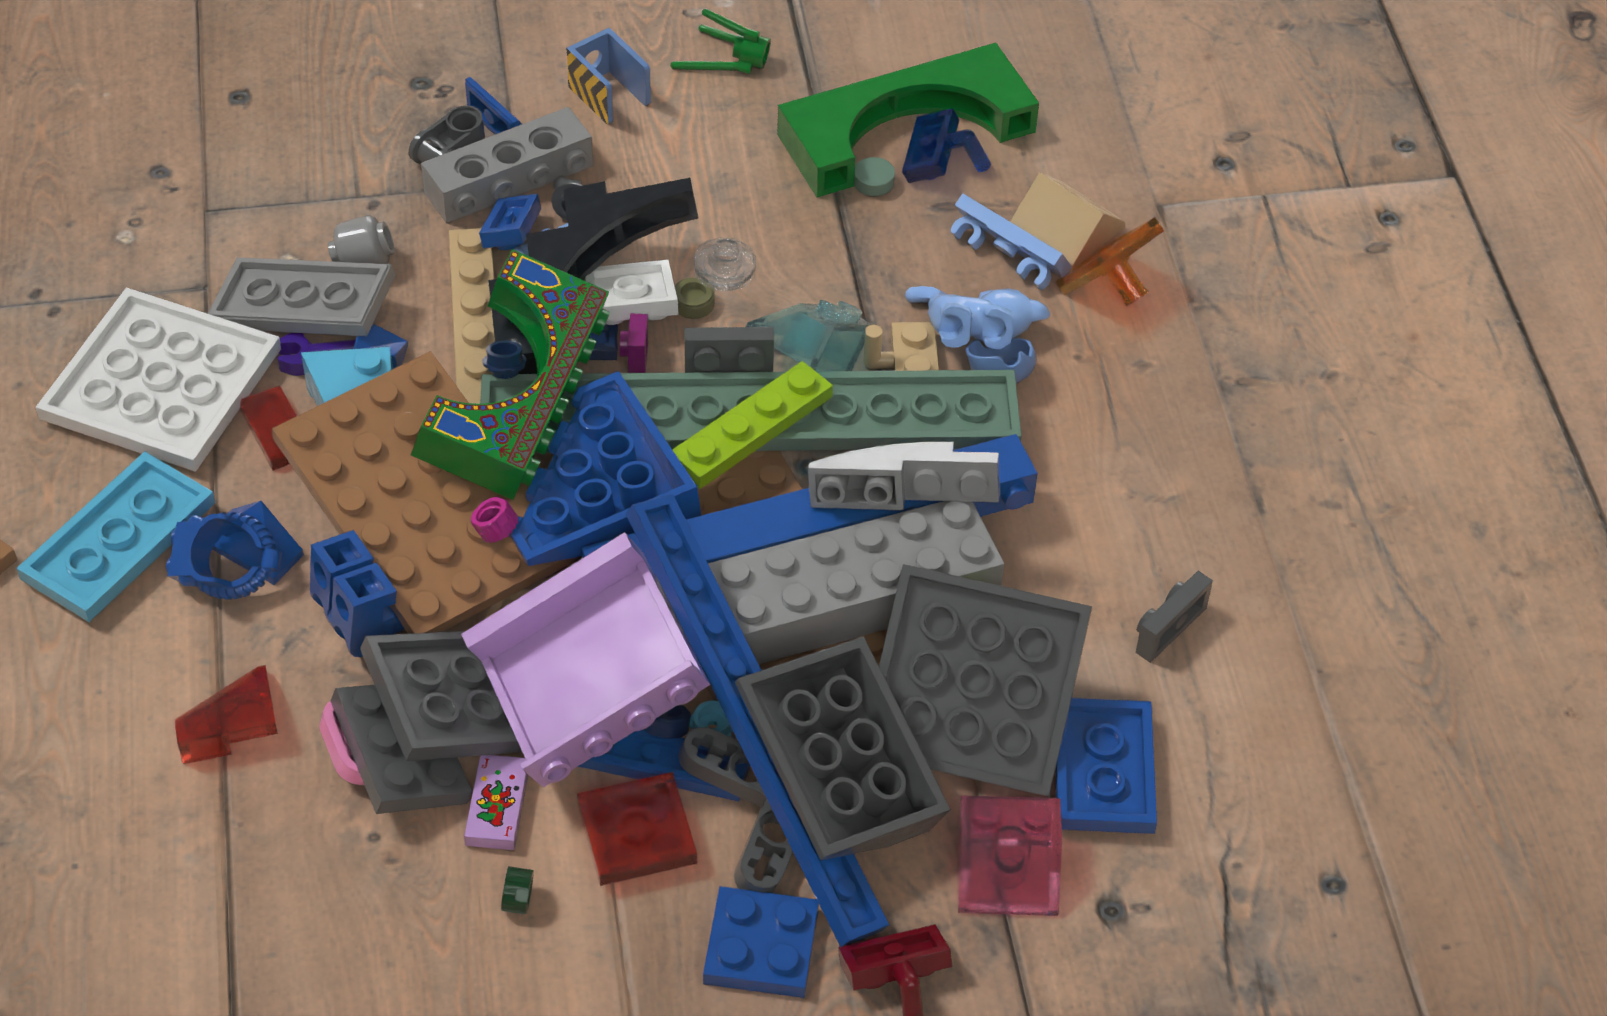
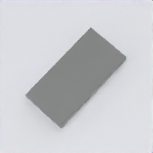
M237 257L208 314L260 331L367 336L396 274L392 264Z

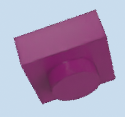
M630 313L629 331H621L620 357H628V373H646L648 314Z

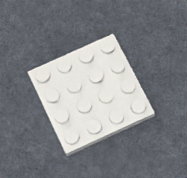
M125 288L35 407L38 419L141 454L145 451L159 460L196 472L280 352V337Z

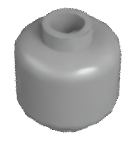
M371 215L339 223L334 229V240L328 242V250L332 262L387 264L389 262V255L395 252L393 238L387 224L384 221L379 223Z

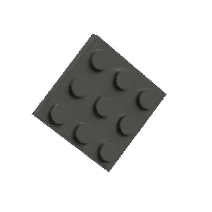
M465 631L365 636L360 647L406 761L522 752L481 660L466 646L462 637V633Z

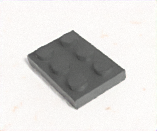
M375 685L335 688L330 701L376 814L467 804L472 790L458 757L406 761Z

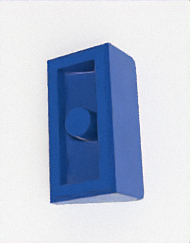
M468 77L465 79L467 106H473L481 112L483 124L491 132L498 134L522 125L513 114L473 78Z

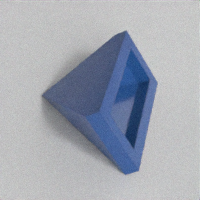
M262 501L229 511L253 516L261 521L262 525H265L268 532L272 534V540L276 544L274 549L282 552L279 572H271L269 574L271 576L270 579L266 580L275 585L304 555L303 549ZM246 531L236 532L228 537L222 535L212 548L213 551L248 571L252 566L261 567L263 550L255 546L252 537Z

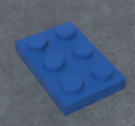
M1072 698L1055 771L1056 829L1155 834L1157 811L1151 701Z

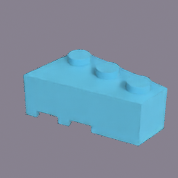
M390 347L301 352L307 389L317 406L393 369Z

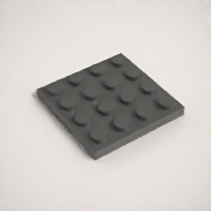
M903 564L879 668L931 770L1050 797L1092 606Z

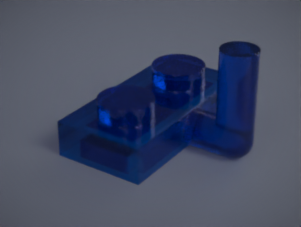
M953 108L916 118L902 173L908 183L932 180L944 176L952 149L964 147L978 172H985L991 167V161L975 133L970 129L957 131L959 118Z

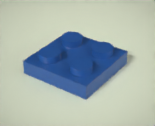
M719 886L703 971V984L805 998L819 911L817 899Z

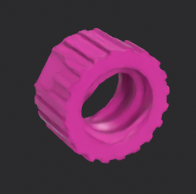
M493 497L482 502L474 510L471 516V523L485 542L492 543L508 537L516 528L518 517L507 500Z

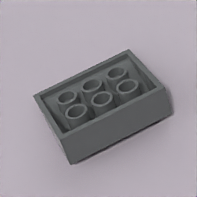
M864 637L736 680L735 684L821 861L890 847L927 833L951 810Z

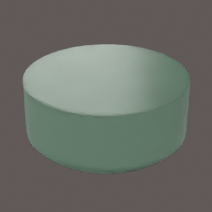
M869 157L856 164L854 186L858 191L869 196H881L892 190L895 180V169L889 161L883 158Z

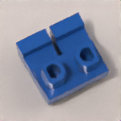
M352 530L311 544L310 594L313 600L324 608L326 619L335 632L346 640L350 654L354 657H363L360 647L365 636L393 635L405 628L390 608V605L396 604V589L377 562L373 563V556L356 532Z

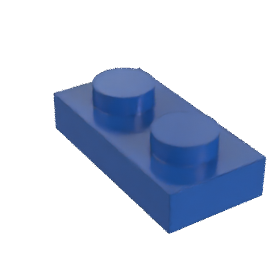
M538 194L498 198L479 232L482 247H497L499 250H511L524 244L527 238L526 234H529L542 209Z

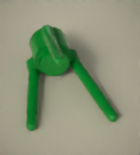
M703 9V16L737 33L738 36L703 24L698 27L699 31L733 43L732 56L738 58L739 61H673L670 64L672 69L740 71L750 74L752 67L764 68L770 51L771 39L760 36L759 31L745 28L709 9Z

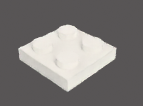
M669 260L599 266L585 278L586 282L609 291L603 309L610 311L606 322L607 325L622 323L624 320H630V313L648 314V320H661L667 316L679 315L678 299Z

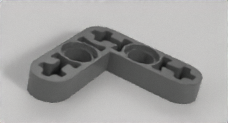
M695 728L687 734L679 748L678 758L683 769L692 776L761 807L735 868V883L739 889L773 893L781 881L793 853L788 840L776 843L768 839L764 834L763 825L767 823L779 824L759 782H745L736 774V765L741 763L749 764L739 742L711 728ZM700 745L708 748L705 759L697 756ZM724 755H726L730 759L723 770L719 766ZM764 855L770 857L763 872L764 878L760 881L753 877L754 868L761 856Z

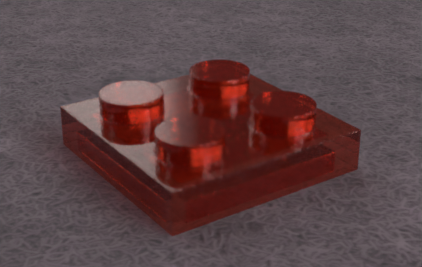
M673 772L577 793V804L600 886L697 864V850Z

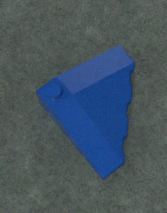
M619 371L577 388L572 399V405L577 409L570 423L561 421L549 445L550 453L554 454L547 470L538 468L530 487H528L525 493L526 499L530 501V504L523 519L517 516L518 524H516V528L509 536L526 564L532 566L582 556V546L613 539L624 532L627 535L635 533L626 516L627 511L633 504L673 494L685 519L702 516L697 485Z

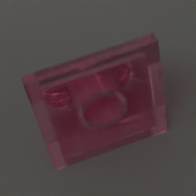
M960 796L957 821L958 913L1058 916L1062 855L1060 798Z

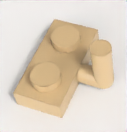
M891 322L892 351L881 352L882 328L878 325H869L865 329L863 361L867 368L894 369V371L939 370L935 329L930 322Z

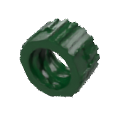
M508 866L501 911L519 914L527 913L533 885V870Z

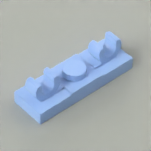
M962 193L955 203L956 208L963 217L957 219L951 227V233L954 237L960 239L967 229H974L968 243L976 250L983 244L985 232L989 233L995 238L993 245L1001 252L1012 258L1016 253L1025 258L1019 263L1016 271L1022 279L1025 280L1030 271L1034 269L1040 270L1039 276L1034 281V284L1040 290L1045 289L1049 285L1051 272L1064 279L1072 268L1061 252Z

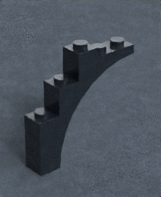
M691 178L608 193L605 181L563 189L568 226L526 234L528 253L530 257L585 280L587 275L591 274L610 256L637 239L668 226L698 219ZM497 279L488 280L490 297ZM491 308L495 342L507 340L519 343L522 346V354L526 356L527 361L525 368L519 371L518 374H537L535 355L524 334L508 318Z

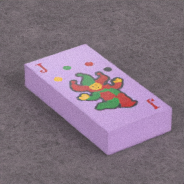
M480 755L464 835L465 846L515 850L528 774L520 766V763L526 760L525 758Z

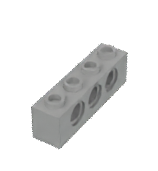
M566 107L422 162L424 193L446 223L495 205L498 198L518 196L554 182L559 176L566 177L592 167V136L572 110Z

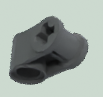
M466 105L452 109L443 118L429 128L420 131L413 138L408 152L410 159L420 164L485 139L481 112L473 106Z

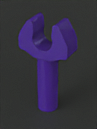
M289 333L280 338L281 350L279 355L282 356H278L279 370L293 376L305 375L301 352L353 349L356 339L312 344L308 342L303 333Z

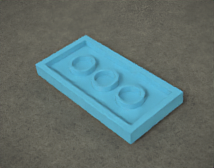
M144 451L17 567L19 578L71 612L90 622L172 545L171 534L176 529L177 522H186L194 515L202 516L215 504L213 491Z

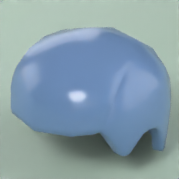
M1013 338L1011 343L1002 349L984 347L979 340L975 339L965 349L971 370H1014L1016 384L1026 379L1032 373L1037 362L1036 352L1031 341L1022 338Z

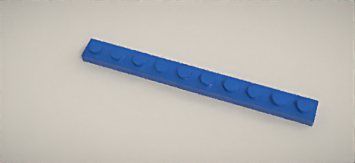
M670 494L633 504L627 511L626 516L840 947L882 932L889 926V923L855 855L851 854L820 860L735 684L736 680L762 670L674 495Z

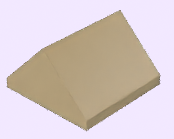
M1040 172L1010 221L1061 252L1072 266L1071 270L1075 269L1125 228V221L1063 181Z

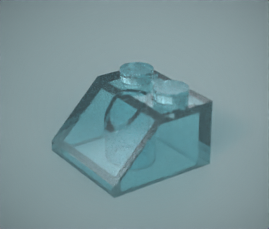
M820 300L819 304L800 303L747 323L746 327H774V348L798 362H805L815 371H852L864 347L865 329L872 324L860 318L863 312L851 304L839 301L838 305H834L828 301Z

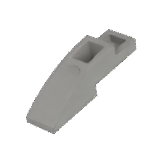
M916 442L876 446L829 456L811 462L808 465L810 506L813 508L903 510L905 500L999 502V453L954 452V442Z

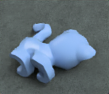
M927 286L911 287L905 293V298L910 303H928V315L931 325L940 334L942 343L946 347L951 348L966 345L970 337H974L984 342L988 348L1002 349L1010 344L1013 338L1025 332L1032 322L1050 317V312L1046 305L1028 298L1018 290L1010 288L980 292L978 298L946 294L937 288Z

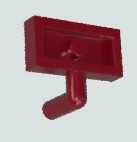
M936 924L838 947L840 965L854 991L863 988L876 989L888 982L897 981L900 987L903 1016H924L920 980L918 977L929 976L935 971L952 967L951 949Z

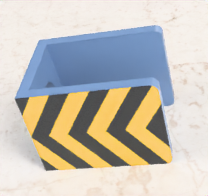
M607 28L566 48L568 87L606 124L613 122L612 86L602 76L608 72L644 106L651 103L650 66L611 28ZM598 50V58L591 65L585 57L590 52Z

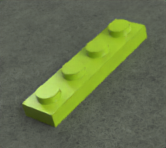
M801 361L672 450L697 487L702 489L833 397V385L805 362Z

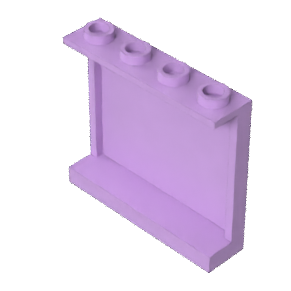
M625 532L462 633L467 648L481 660L526 760L520 763L522 770L543 788L550 783L563 780L570 774L571 770L592 757H598L607 753L613 744L634 731H640L649 727L657 717L677 705L688 703L699 691L710 685L644 553Z

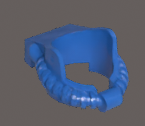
M240 512L210 514L205 518L194 515L186 522H177L176 529L171 534L173 547L171 557H169L166 563L167 576L180 582L183 586L197 587L200 591L205 592L211 597L224 598L225 600L239 599L242 596H249L251 592L255 593L258 591L259 586L263 587L265 585L264 581L270 579L271 576L269 574L271 572H279L282 552L274 549L276 544L272 540V534L268 532L265 525H262L261 521L253 516ZM236 532H248L255 546L263 550L261 567L252 566L248 573L234 581L213 577L209 565V556L214 544L222 535L228 537Z

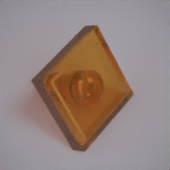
M1156 217L1111 241L1055 282L1065 296L1101 275L1102 277L1107 275L1123 299L1125 306H1128L1149 292L1128 263L1130 255L1164 232Z

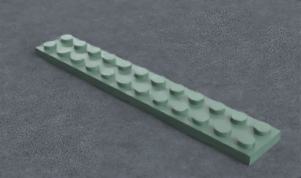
M816 371L833 385V397L756 451L859 450L876 446L916 442H954V449H960L1017 434L1021 441L1022 435L1015 371ZM785 372L620 374L671 449H674ZM582 373L574 393L571 394L565 391L563 397L570 400L561 421L570 423L577 409L572 405V399L577 388L612 373ZM482 374L480 404L505 400L519 394L537 379V374H518L509 379L496 378L492 374ZM551 421L548 427L554 429L556 433L560 423L556 424Z

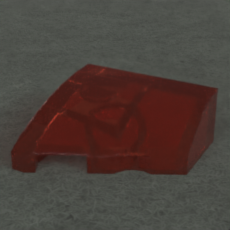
M266 665L256 667L175 719L177 744L183 764L232 755L230 743L278 734Z

